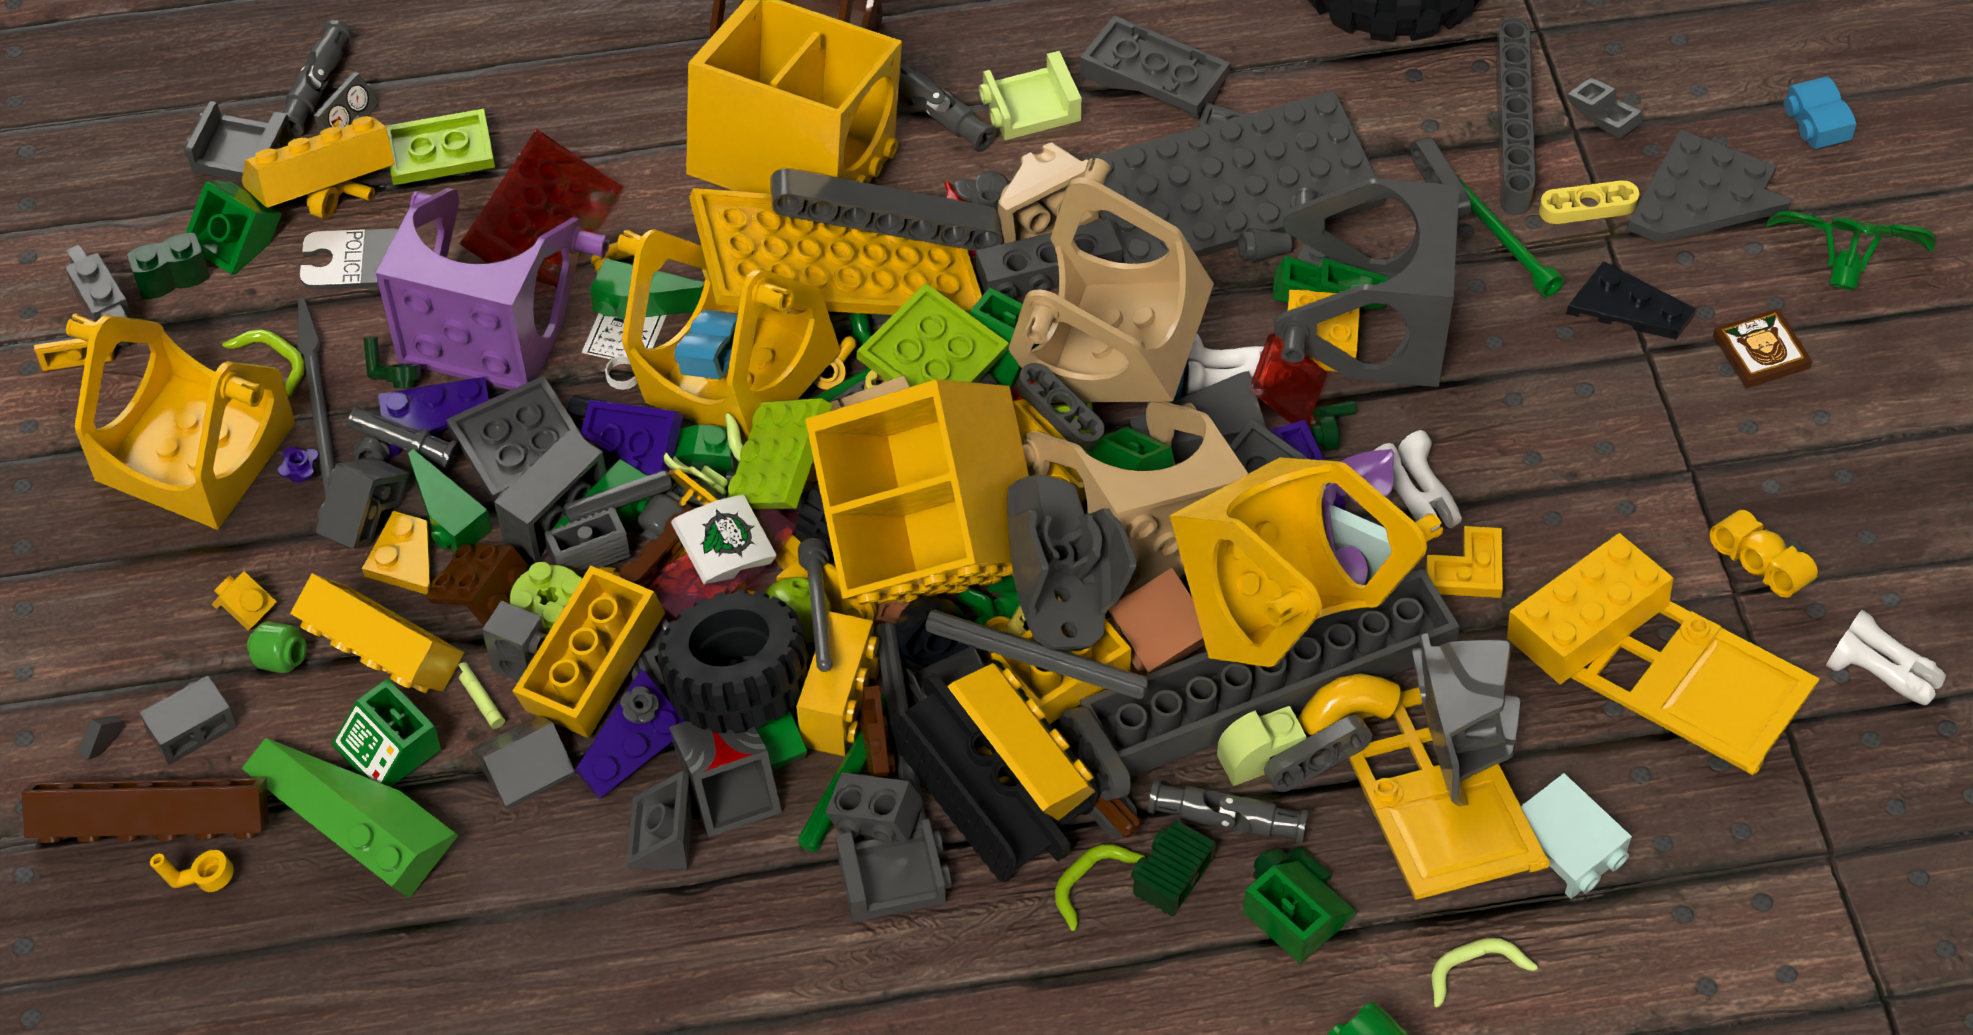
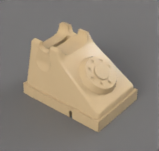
M1052 142L1041 147L1043 150L1042 154L1035 155L1030 152L1022 156L1021 167L1010 184L1005 186L998 201V215L1001 221L1003 244L1053 232L1068 183L1072 179L1083 178L1088 160L1081 161ZM1085 211L1078 226L1099 219V211Z

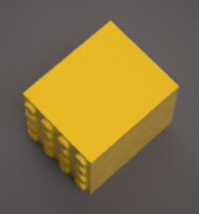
M936 379L805 419L842 599H858L859 605L873 602L885 604L897 601V604L915 601L925 596H937V594L945 592L947 594L961 593L970 590L969 585L978 583L980 586L1001 582V577L1013 576L1008 531L1007 489L1016 481L1028 477L1029 474L1010 386Z

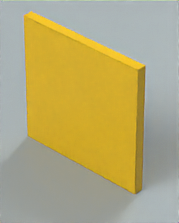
M672 469L668 471L670 478L687 490L679 501L680 506H685L692 495L696 497V500L703 503L701 506L718 501V499L681 470Z

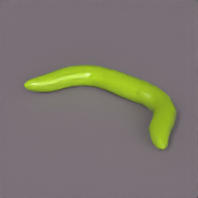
M262 329L250 330L223 342L222 346L228 349H237L252 343H265L289 360L292 370L285 383L288 397L292 396L304 376L305 362L301 353L282 337L271 331Z
M1100 844L1088 849L1063 873L1054 891L1055 903L1071 931H1075L1078 925L1077 913L1069 900V892L1072 886L1097 861L1111 858L1125 863H1137L1141 857L1145 858L1143 854L1130 851L1115 844Z

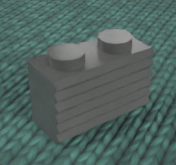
M609 507L608 511L595 512L594 516L588 515L587 519L582 517L580 521L574 520L573 524L560 525L559 529L553 528L552 532L546 530L544 534L551 564L566 567L578 576L585 574L590 565L599 569L600 566H607L630 557L626 531L615 508Z

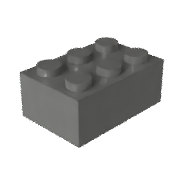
M570 430L560 439L553 441L548 447L547 452L535 463L528 465L523 471L522 476L510 487L503 489L494 502L503 544L512 545L520 556L532 564L542 562L549 555L544 534L546 530L551 531L566 515L564 505L583 498L606 474L603 452Z

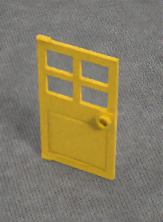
M1671 601L1669 606L1659 613L1677 621L1681 626L1661 652L1630 637L1629 634L1596 658L1587 669L1583 668L1570 677L1735 765L1752 776L1758 773L1764 763L1765 756L1820 680V678ZM1620 647L1652 663L1631 692L1599 676Z
M1418 687L1400 692L1399 703L1393 712V716L1402 734L1370 742L1365 749L1348 759L1414 900L1527 870L1531 873L1548 868L1550 861L1538 842L1499 764L1461 781L1468 805L1457 806L1451 801L1440 765L1433 767L1422 744L1433 741L1429 727L1415 730L1405 710L1407 707L1422 704L1420 689ZM1356 712L1348 715H1357L1360 716L1362 719L1373 716L1371 714L1364 712ZM1406 747L1410 748L1420 770L1391 778L1375 780L1365 758Z

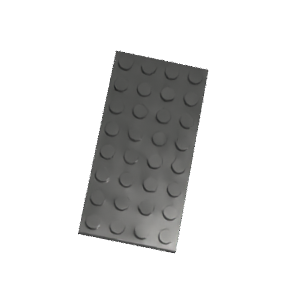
M1335 91L1081 159V161L1093 158L1095 163V158H1099L1107 162L1110 166V171L1103 185L1176 226L1182 232L1197 258L1237 247L1240 232H1246L1248 228L1280 233L1286 232L1283 227V216L1286 211L1295 207V193L1298 189L1311 188L1317 192L1319 198L1361 181L1377 178ZM1386 197L1374 198L1329 216L1325 221L1384 206ZM1099 211L1102 220L1110 219L1122 247V263L1139 264L1151 262L1163 257L1169 251L1165 242L1110 211Z

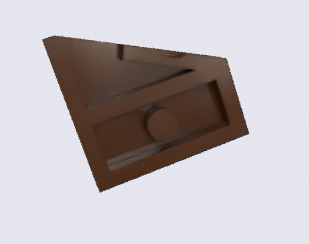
M879 686L863 687L860 726L869 776L889 778V774L895 773V763L892 750L887 751L886 747L889 731L887 718L882 713Z

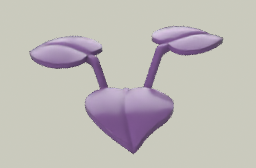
M1392 449L1364 452L1340 461L1346 463L1385 497L1390 494L1394 483V452ZM1327 483L1322 497V511L1327 540L1339 564L1356 584L1365 585L1368 567L1363 554L1352 546L1335 550L1329 506L1335 501L1336 493L1339 496H1344L1347 493L1336 483ZM1348 494V497L1352 502L1359 504Z

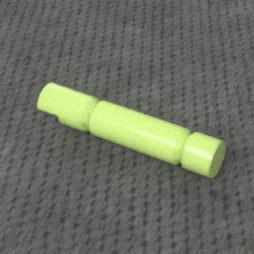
M466 662L458 664L463 671L459 676L460 681L491 728L497 729L505 723V719Z

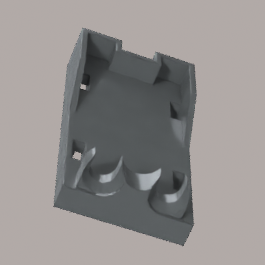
M1115 15L1080 57L1082 77L1108 88L1140 91L1188 111L1189 116L1196 119L1199 118L1200 111L1204 110L1206 103L1212 104L1217 98L1219 88L1224 86L1225 78L1230 73L1229 62Z

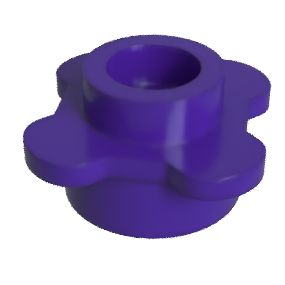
M295 447L286 448L283 451V464L278 467L279 475L283 478H289L294 482L309 480L315 473L314 462L319 458L318 452L312 448L306 451L296 449Z

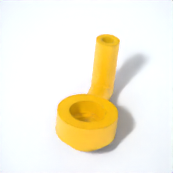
M347 180L309 193L307 196V206L312 216L327 220L334 214L339 196L342 193L371 201L374 198L375 189Z
M848 336L843 339L839 345L841 352L829 364L835 371L833 377L825 379L820 374L813 382L817 387L828 390L845 380L846 368L844 362L858 346L857 341L853 337Z
M209 850L202 853L195 859L190 869L178 871L163 854H155L150 860L152 868L172 888H180L196 883L205 892H215L228 884L234 872L232 862L219 850Z

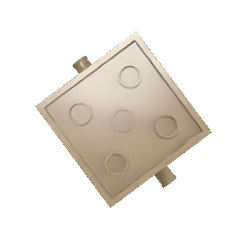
M1091 158L1087 162L1083 178H1075L1068 183L1050 238L1055 246L1058 259L1059 296L1046 290H1032L1026 294L1009 345V351L1021 368L1031 363H1039L1046 366L1082 402L1173 401L1214 283L1182 232L1176 226L1104 186L1103 184L1107 174H1109L1110 166L1099 158H1095L1094 163L1093 158ZM1107 210L1164 241L1169 251L1163 257L1147 263H1118L1095 257L1080 250L1073 238L1085 211ZM1034 343L1039 344L1036 348L1031 350ZM1038 379L1036 381H1031L1032 384L1038 383L1039 385H1041V381ZM1056 400V401H1053L1052 403H1065V402L1060 401V400Z
M1153 401L1147 406L1146 421L1151 438L1171 446L1174 430L1202 436L1204 439L1200 448L1190 458L1175 465L1173 457L1174 466L1154 471L1120 469L1092 458L1085 453L1080 445L1038 431L1028 432L1023 437L1022 446L1029 476H1047L1050 462L1075 468L1084 483L1088 514L1100 509L1109 508L1112 514L1122 523L1136 559V568L1119 600L1171 568L1174 569L1178 577L1186 575L1169 515L1248 474L1211 418L1206 413L1197 411L1190 402L1179 406L1165 401Z

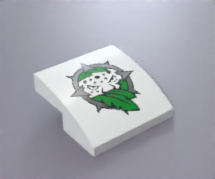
M744 494L706 504L677 516L671 521L703 584L734 579L740 570L771 564L777 556Z

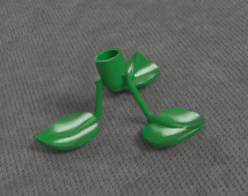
M1793 211L1777 212L1767 222V227L1776 224H1801L1817 227L1825 231L1829 254L1827 266L1832 267L1829 285L1846 290H1857L1860 273H1865L1866 264L1882 237L1897 236L1919 243L1930 252L1933 251L1936 243V236L1933 232L1908 225L1861 223L1858 220L1843 217L1833 218L1832 223H1828L1822 218ZM1833 227L1853 231L1849 251L1840 250L1839 256H1835ZM1860 233L1875 236L1860 261L1861 254L1856 253Z

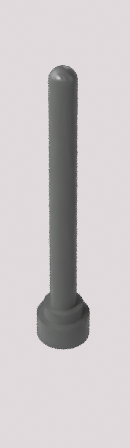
M809 538L800 543L798 559L801 567L808 573L817 668L822 672H828L832 668V655L822 570L829 561L828 547L821 539Z

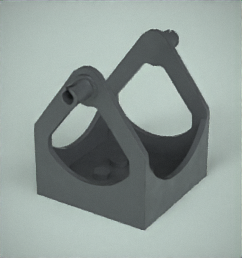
M1372 178L1319 198L1317 192L1311 188L1298 189L1295 193V207L1290 208L1283 216V227L1286 232L1334 261L1387 276L1388 280L1376 285H1359L1281 313L1276 317L1273 329L1276 336L1283 340L1282 358L1290 363H1298L1304 360L1306 353L1350 379L1439 387L1454 299L1459 185ZM1388 197L1397 199L1410 211L1415 221L1416 231L1409 245L1400 253L1386 260L1372 259L1324 229L1325 219L1374 198ZM1370 303L1388 304L1398 311L1406 321V332L1400 346L1388 359L1380 364L1362 363L1316 335L1318 323Z

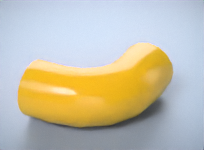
M1362 673L1338 677L1318 689L1307 702L1297 720L1302 729L1312 736L1351 713L1364 712L1383 720L1388 719L1399 703L1400 686L1382 677Z

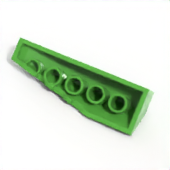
M268 738L263 740L241 768L251 777H267V790L407 898L413 895L458 837L456 833L401 791Z

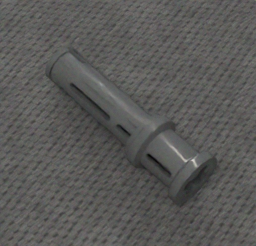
M358 406L353 408L348 418V428L376 437L381 441L409 452L414 449L427 461L440 465V470L445 472L451 468L458 452L459 442L455 440L451 442L431 435V431L427 429H419L418 431L410 429Z

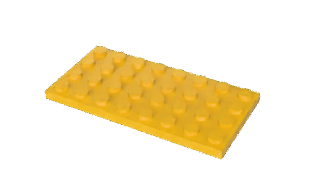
M693 188L689 200L717 305L739 306L744 281L753 270L763 268L819 288L829 312L893 315L925 283L968 314L982 297L966 249L782 216L773 210L771 194ZM793 304L791 309L806 310V307Z

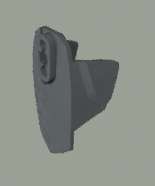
M1034 475L1016 481L1007 489L1010 556L1021 609L1034 639L1050 651L1060 649L1068 652L1072 649H1089L1104 635L1105 614L1117 604L1136 568V559L1122 523L1112 514L1109 508L1084 515L1075 485L1049 476ZM1055 595L1059 596L1063 602L1057 600L1055 598ZM1062 627L1064 628V631L1069 634L1070 638L1066 637L1062 633Z
M1422 634L1419 636L1420 647L1413 648L1412 653L1423 708L1425 709L1434 748L1451 801L1457 806H1466L1468 803L1461 781L1512 758L1516 747L1521 701L1516 696L1505 695L1511 650L1508 641L1472 640L1447 642L1440 646L1431 647L1429 634Z

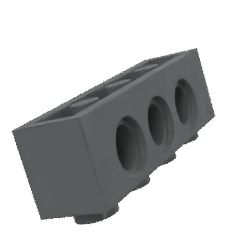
M1110 219L1078 226L1073 240L1080 250L1101 259L1122 263V247ZM1052 232L976 250V273L984 293L991 287L1010 298L1026 295L1032 290H1048L1059 287L1058 259L1055 246L1050 239Z

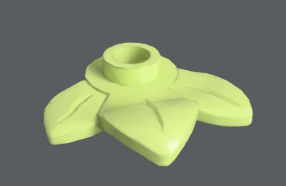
M665 453L664 462L669 468L679 469L683 473L695 476L699 479L697 484L715 497L718 492L725 496L727 493L725 488L730 482L706 465L700 472L693 466L688 467L675 456L672 460Z

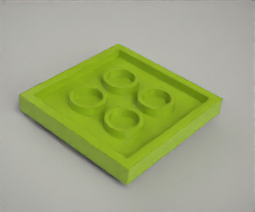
M925 283L857 350L856 358L886 381L904 375L909 387L936 379L977 383L1008 351L1009 343Z
M822 398L761 402L760 407L753 415V426L749 438L741 449V460L736 474L729 482L727 498L744 494L751 509L797 508L813 463L805 419L830 412L833 404Z

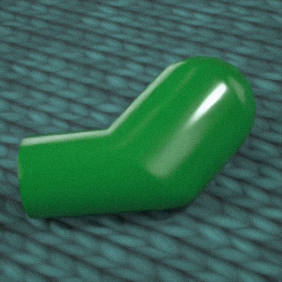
M850 313L853 337L861 347L871 337L868 314Z
M969 586L970 590L958 594V600L976 611L978 618L974 619L973 622L985 626L988 620L998 617L992 599Z

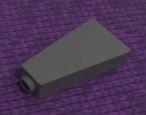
M1249 371L1238 373L1171 402L1179 406L1190 402L1197 411L1206 413L1228 445L1232 443L1251 419L1266 428ZM1146 413L1130 420L1129 428L1150 437ZM1174 430L1171 447L1175 464L1182 463L1190 458L1200 448L1204 440L1203 437Z

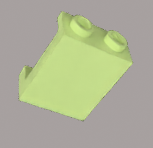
M1060 51L1048 53L1047 68L996 81L990 70L983 71V84L979 85L980 97L984 105H989L992 125L1000 129L1004 141L1081 121L1082 98Z

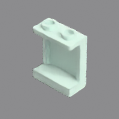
M1332 503L1329 507L1335 550L1347 546L1357 548L1366 559L1368 567L1367 580L1370 581L1391 554L1386 529L1333 506ZM1322 511V521H1323V526H1324V518H1323V511Z
M1565 773L1521 806L1538 842L1550 861V867L1567 883L1565 894L1570 899L1581 891L1584 894L1590 892L1599 883L1602 874L1609 869L1616 871L1629 857L1627 851L1632 836Z

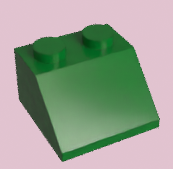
M205 181L185 233L196 234L204 258L231 275H236L270 244L282 213L272 206L265 207L252 194L233 182Z

